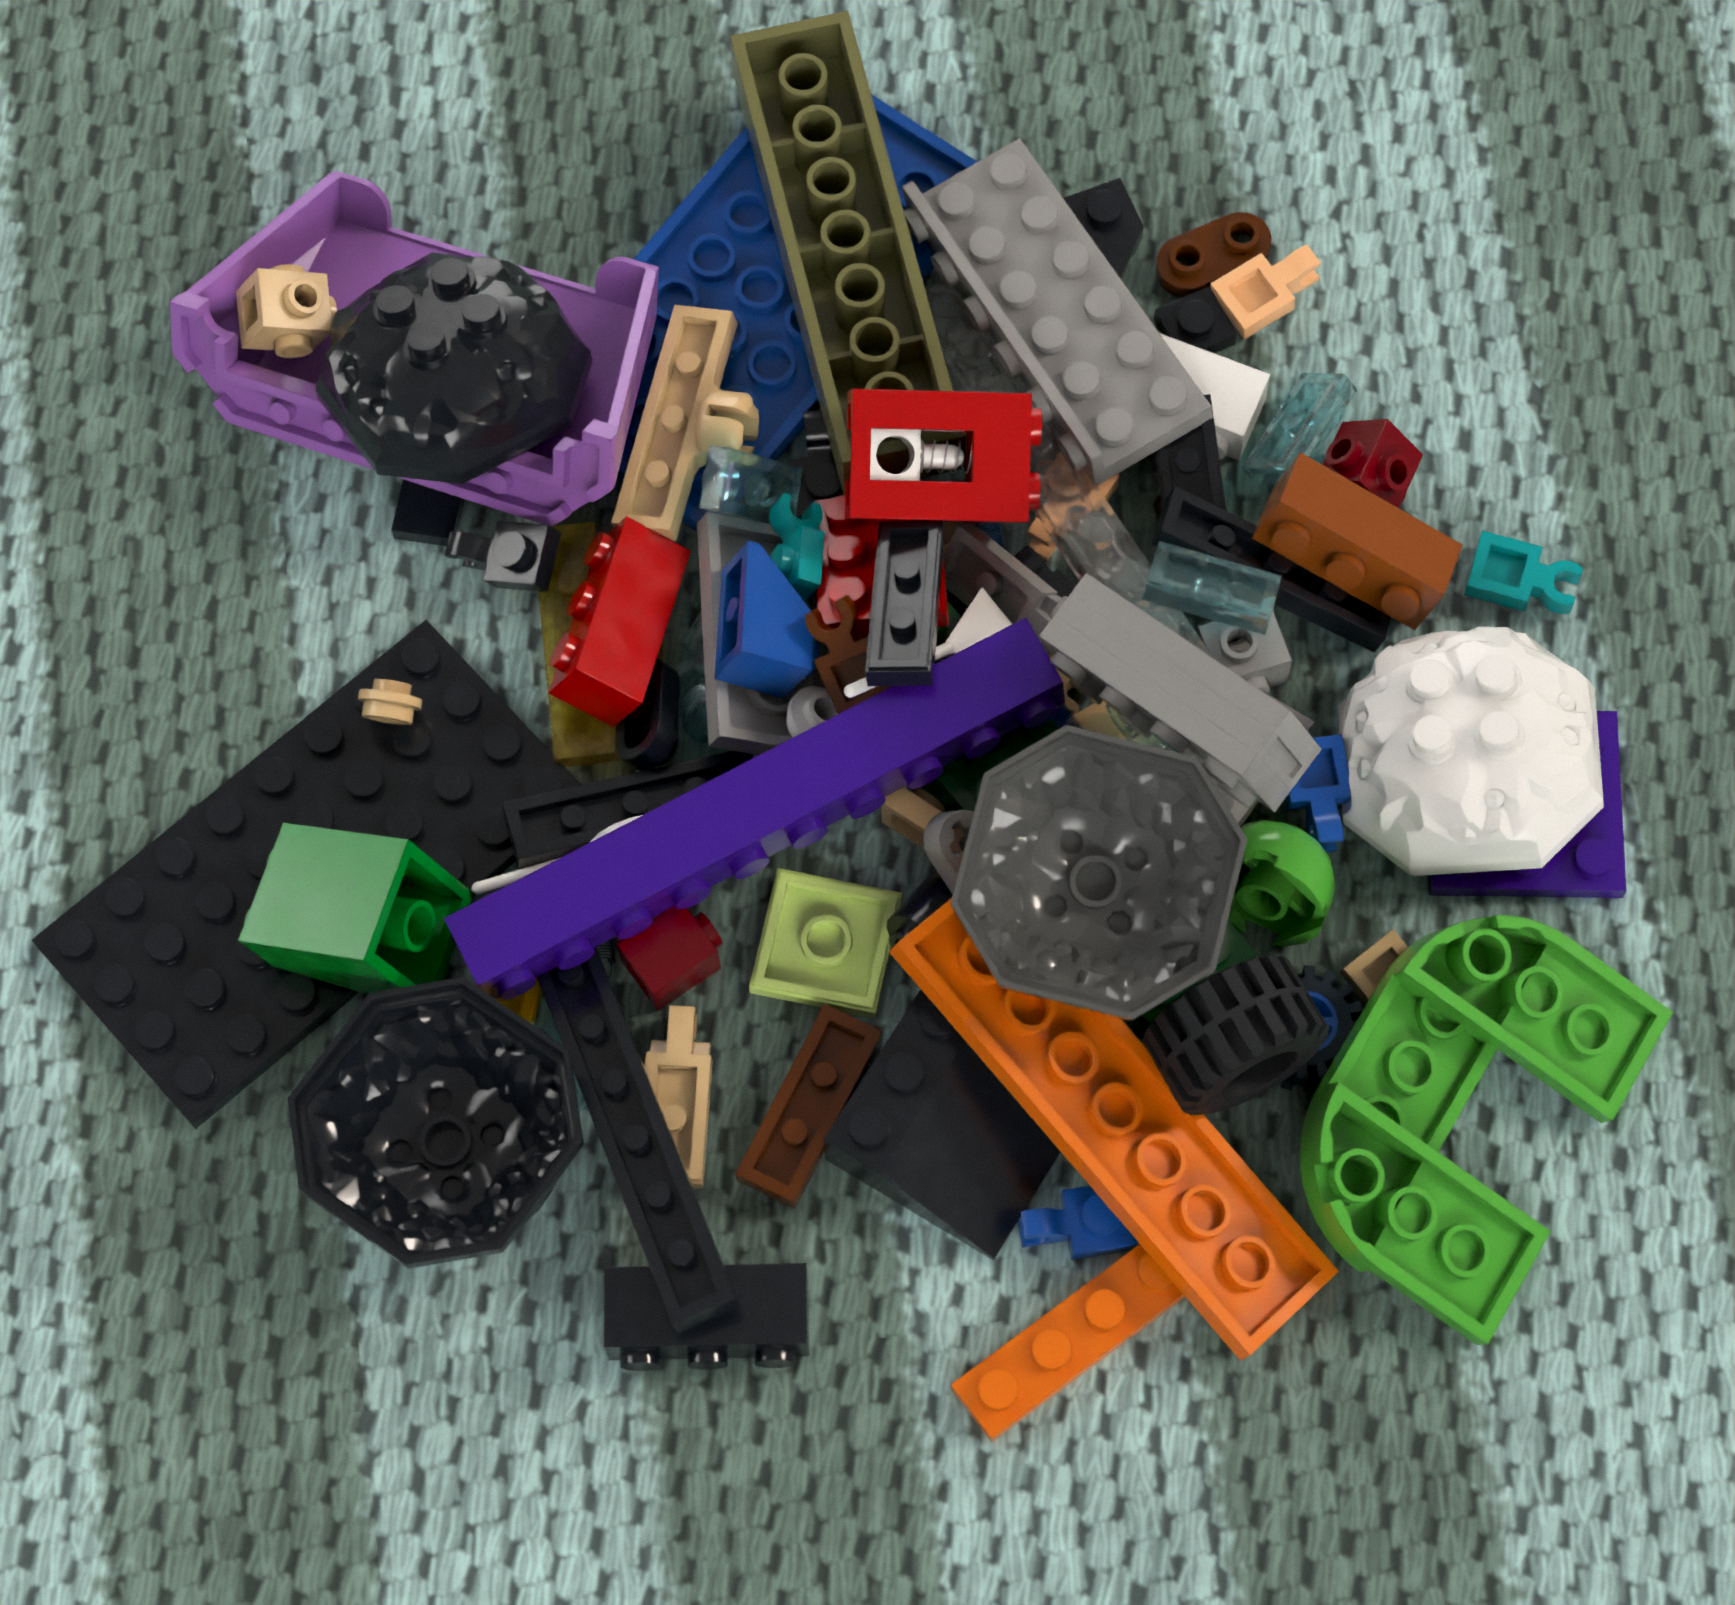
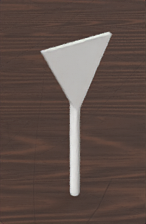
M981 587L946 642L936 646L935 661L943 657H950L1012 625L983 587ZM865 677L845 686L844 694L846 697L852 698L877 686H867Z

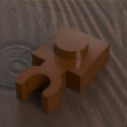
M848 595L835 601L837 609L841 614V624L839 627L828 626L824 622L818 608L805 614V622L810 634L818 641L826 643L829 649L828 653L816 658L814 663L838 714L892 687L877 686L852 698L846 697L844 694L845 686L866 677L865 667L868 635L859 638L855 628L858 624L859 613L855 602Z

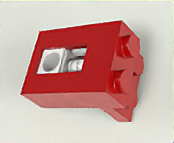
M851 389L847 392L846 430H851L850 480L845 481L844 519L947 521L987 524L1029 522V510L1039 509L1041 494L1040 473L1030 472L1031 446H1040L1042 411L1041 408H1032V393ZM921 432L965 433V466L963 467L964 453L961 450V441H959V447L949 444L948 440L946 444H936V440H934L933 444H924V441L921 440ZM885 438H897L904 442L909 450V463L899 474H891L884 471L877 462V448ZM961 465L964 473V482L920 481V473L923 472V469H925L926 473H929L931 469H937L940 474L943 470H950L954 474L957 467Z

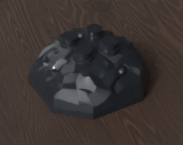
M430 253L405 268L391 273L382 279L381 283L371 287L346 308L335 313L329 328L331 334L330 348L324 354L321 373L315 390L318 400L378 475L465 484L570 428L593 361L591 351L574 331L554 297L521 267L506 260H498L496 257L476 256L462 258L449 254Z
M464 977L369 993L288 1097L298 1186L301 1193L408 1269L504 1252L520 1230L540 1210L552 1193L559 1178L584 1145L569 1049Z

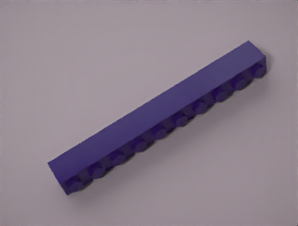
M1025 617L934 665L933 686H892L445 917L444 920L477 986L494 999L498 997L501 1000L516 998L534 987L536 977L556 967L566 970L584 963L595 953L594 947L615 936L618 939H628L640 934L652 925V917L673 906H676L677 909H685L696 905L707 898L712 891L710 887L733 875L736 879H743L759 872L768 865L769 857L791 845L794 849H800L817 842L827 833V826L849 815L852 819H858L873 813L885 803V796L906 785L910 789H916L929 784L943 773V766L964 755L968 759H974L990 752L1001 742L1000 737L1022 725L1025 729H1032L1046 723L1058 713V707L1065 703L1063 681L1055 667L1050 663L1049 656L1028 619Z

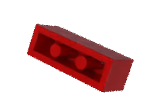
M627 516L608 534L601 531L596 535L584 558V565L590 567L586 581L582 582L576 589L567 608V615L573 618L569 632H566L561 637L550 659V666L556 669L548 691L550 695L612 727H615L643 703L690 556V550L646 528Z

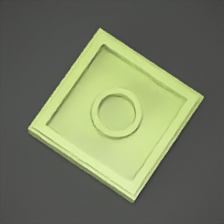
M777 868L751 976L749 992L821 1008L824 1004H827L841 1012L876 1019L890 958L889 951L892 949L886 926L887 920L902 905L903 893Z

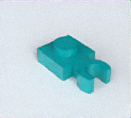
M1482 530L1464 596L1524 612L1529 597L1532 596L1539 598L1544 607L1554 613L1569 614L1576 597L1559 592L1555 588L1554 583L1565 581L1578 585L1583 568L1577 563L1566 560L1557 561L1551 565L1539 563L1543 549L1542 546Z

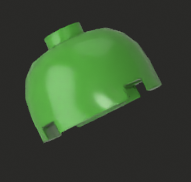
M1266 820L1243 825L1240 828L1248 840L1228 920L1237 931L1245 934V920L1279 933L1272 945L1286 947L1307 943L1320 933L1333 900L1336 883L1329 855L1317 840L1295 825Z

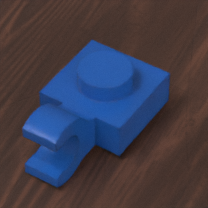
M1342 734L1313 738L1322 750L1284 799L1286 811L1305 808L1306 833L1317 840L1326 853L1336 852V843L1343 842L1344 840L1337 804L1348 802L1351 796L1349 768Z
M1091 1186L1064 1189L1060 1195L1062 1209L1036 1208L1020 1212L1021 1220H1018L1022 1248L1068 1241L1071 1260L1127 1252L1139 1245L1134 1236Z

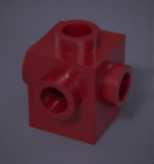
M1389 419L1348 421L1341 423L1333 442L1327 449L1322 465L1399 508L1406 497L1407 490L1423 454Z

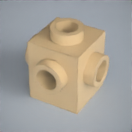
M293 264L278 265L270 269L257 268L236 290L241 348L273 350L277 356L282 358H299L309 355L330 334L329 328L337 312L335 299L329 296L326 273L304 272L303 267Z

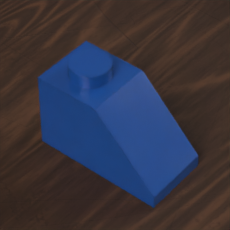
M749 540L722 569L714 679L784 699L804 678L808 679L813 674L816 668L814 660L819 657V645L813 641V636L808 631L805 622V614L811 610L759 543Z

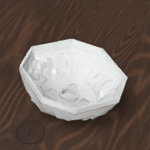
M1476 627L1469 631L1433 632L1401 640L1394 646H1388L1374 659L1371 672L1363 680L1355 683L1346 698L1338 705L1339 735L1342 734L1349 768V787L1351 792L1350 800L1342 804L1343 823L1410 876L1542 868L1604 807L1595 688L1578 670L1547 651L1526 633L1515 632L1508 627Z

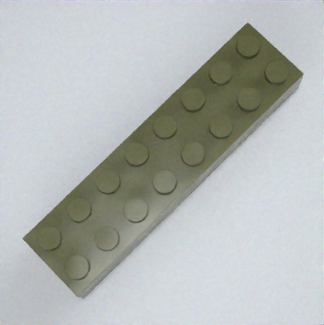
M848 11L730 35L733 76L843 495H845V481L850 480L851 430H846L847 392L849 390L953 391ZM921 432V440L924 441V444H933L934 440H936V444H946L948 440L949 444L959 447V441H961V450L964 453V467L965 433ZM885 438L879 444L876 452L878 464L888 473L899 474L909 463V450L905 443L897 438ZM961 465L958 466L956 470H961ZM923 469V472L920 473V478L940 473L937 469H931L929 473H926L925 469ZM943 470L942 473L950 472V470Z

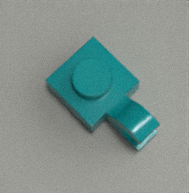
M784 492L773 504L769 512L770 524L783 542V545L778 544L774 548L770 558L805 602L821 585L825 532L818 530V526L822 522L823 511L820 504L813 502L802 514V519H799L790 509L791 494Z

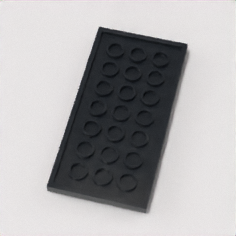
M425 620L32 939V942L196 1130L359 993L355 990L273 967L238 941L246 914L251 908L266 869L269 854L274 848L283 823L409 839L472 891L473 883L501 875L516 862L502 815L503 802L582 784L439 632ZM374 679L404 682L412 685L411 696L422 699L421 710L414 711L412 725H397L369 720L362 717L363 702L358 700L359 690L372 689Z

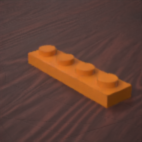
M1139 1244L952 1383L951 1390L988 1439L993 1442L1185 1298V1296Z

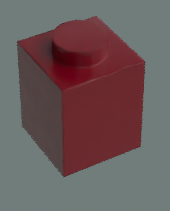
M673 906L653 918L652 925L645 931L616 943L622 964L657 1012L721 969L719 954L716 949L723 944L720 935L703 912L693 917L687 908L677 909L676 906Z

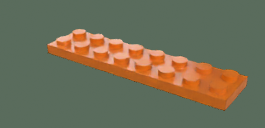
M951 898L896 943L889 953L1241 1361L1249 1357L1339 1272L1338 1269L1204 1114L1189 1115V1113L1185 1114L1181 1110L1148 1050L1121 1018L1000 988L951 907Z

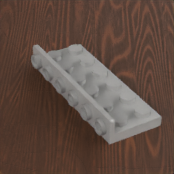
M1020 138L923 194L913 181L902 186L907 208L903 211L910 236L917 244L923 241L928 243L934 252V255L930 258L939 278L948 289L957 285L966 298L961 301V304L974 329L979 334L988 330L997 343L993 346V352L1005 374L1010 379L1019 375L1028 388V391L1024 393H1032V408H1041L1042 425L1051 421L1061 437L1056 439L1057 445L1073 471L1076 472L1083 468L1093 484L1097 486L1213 418L1212 406Z

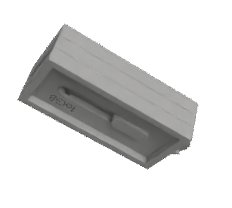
M1087 573L1068 597L1063 596L1048 616L1051 618L1050 622L1039 635L1055 652L1050 663L1070 679L1069 683L1075 689L1098 705L1102 701L1107 703L1119 713L1117 716L1124 723L1145 738L1149 739L1153 735L1169 747L1167 750L1197 757L1205 771L1219 782L1217 786L1247 808H1250L1254 801L1257 800L1275 813L1322 750L1291 710Z

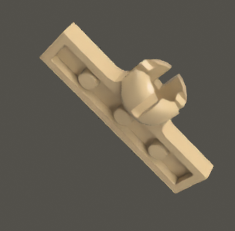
M674 305L611 523L613 527L618 525L627 516L646 528L672 541H676L694 476L699 468L708 464L737 467L747 463L752 457L755 447L743 446L742 444L743 440L754 441L758 438L759 411L753 405V398L748 393L720 389L738 325L732 311Z

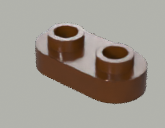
M1235 212L1173 237L1164 243L1158 252L1156 263L1157 280L1166 292L1180 298L1208 286L1211 288L1212 282L1260 253L1268 259L1271 246L1270 230L1259 217L1246 212ZM1236 234H1244L1251 241L1237 243L1231 237ZM1182 257H1191L1197 263L1187 267L1181 265L1177 260Z

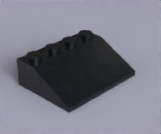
M921 989L823 1140L825 1159L992 1260H995L1018 1220L1021 1218L1020 1212L1026 1210L1061 1153Z

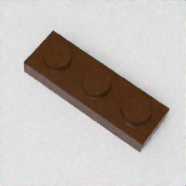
M827 1004L823 1005L735 1173L736 1181L787 1206L796 1208L825 1152L823 1140L864 1077L883 1040L882 1030Z

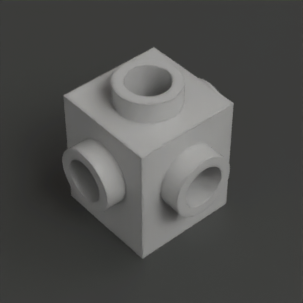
M1271 604L1243 613L1236 608L1223 610L1206 619L1205 625L1198 626L1196 647L1265 694L1270 692L1271 687L1288 682L1292 659Z

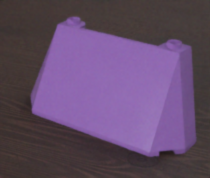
M334 171L324 177L186 292L177 295L170 301L172 354L187 373L196 369L218 398L212 404L227 423L373 469L317 397L315 388L320 377L324 354L330 348L331 334L309 355L299 358H282L277 356L273 350L241 348L236 290L257 268L270 269L285 264L299 265L304 268V272L327 274L329 296L335 299L338 311L346 308L371 287L381 283V280L391 273L405 268L430 253L449 254L462 258L489 256L391 227V207L386 195L378 186L366 179ZM627 257L611 258L598 270L596 289L519 266L554 297L574 331L591 351L593 362L572 426L465 484L398 478L550 526H554L566 519L573 511L590 501L593 503L608 494L615 487L656 321L659 271L657 266Z

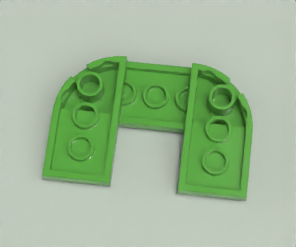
M1494 915L1470 919L1443 927L1417 940L1397 957L1380 980L1319 1084L1305 1116L1300 1144L1301 1176L1308 1205L1323 1235L1336 1252L1357 1271H1371L1475 1345H1487L1551 1231L1438 1151L1497 1049L1600 1123L1613 1121L1673 1012L1568 936L1546 924L1528 918Z

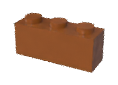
M1301 452L1272 489L1252 539L1413 630L1418 628L1445 595L1463 546L1461 543Z

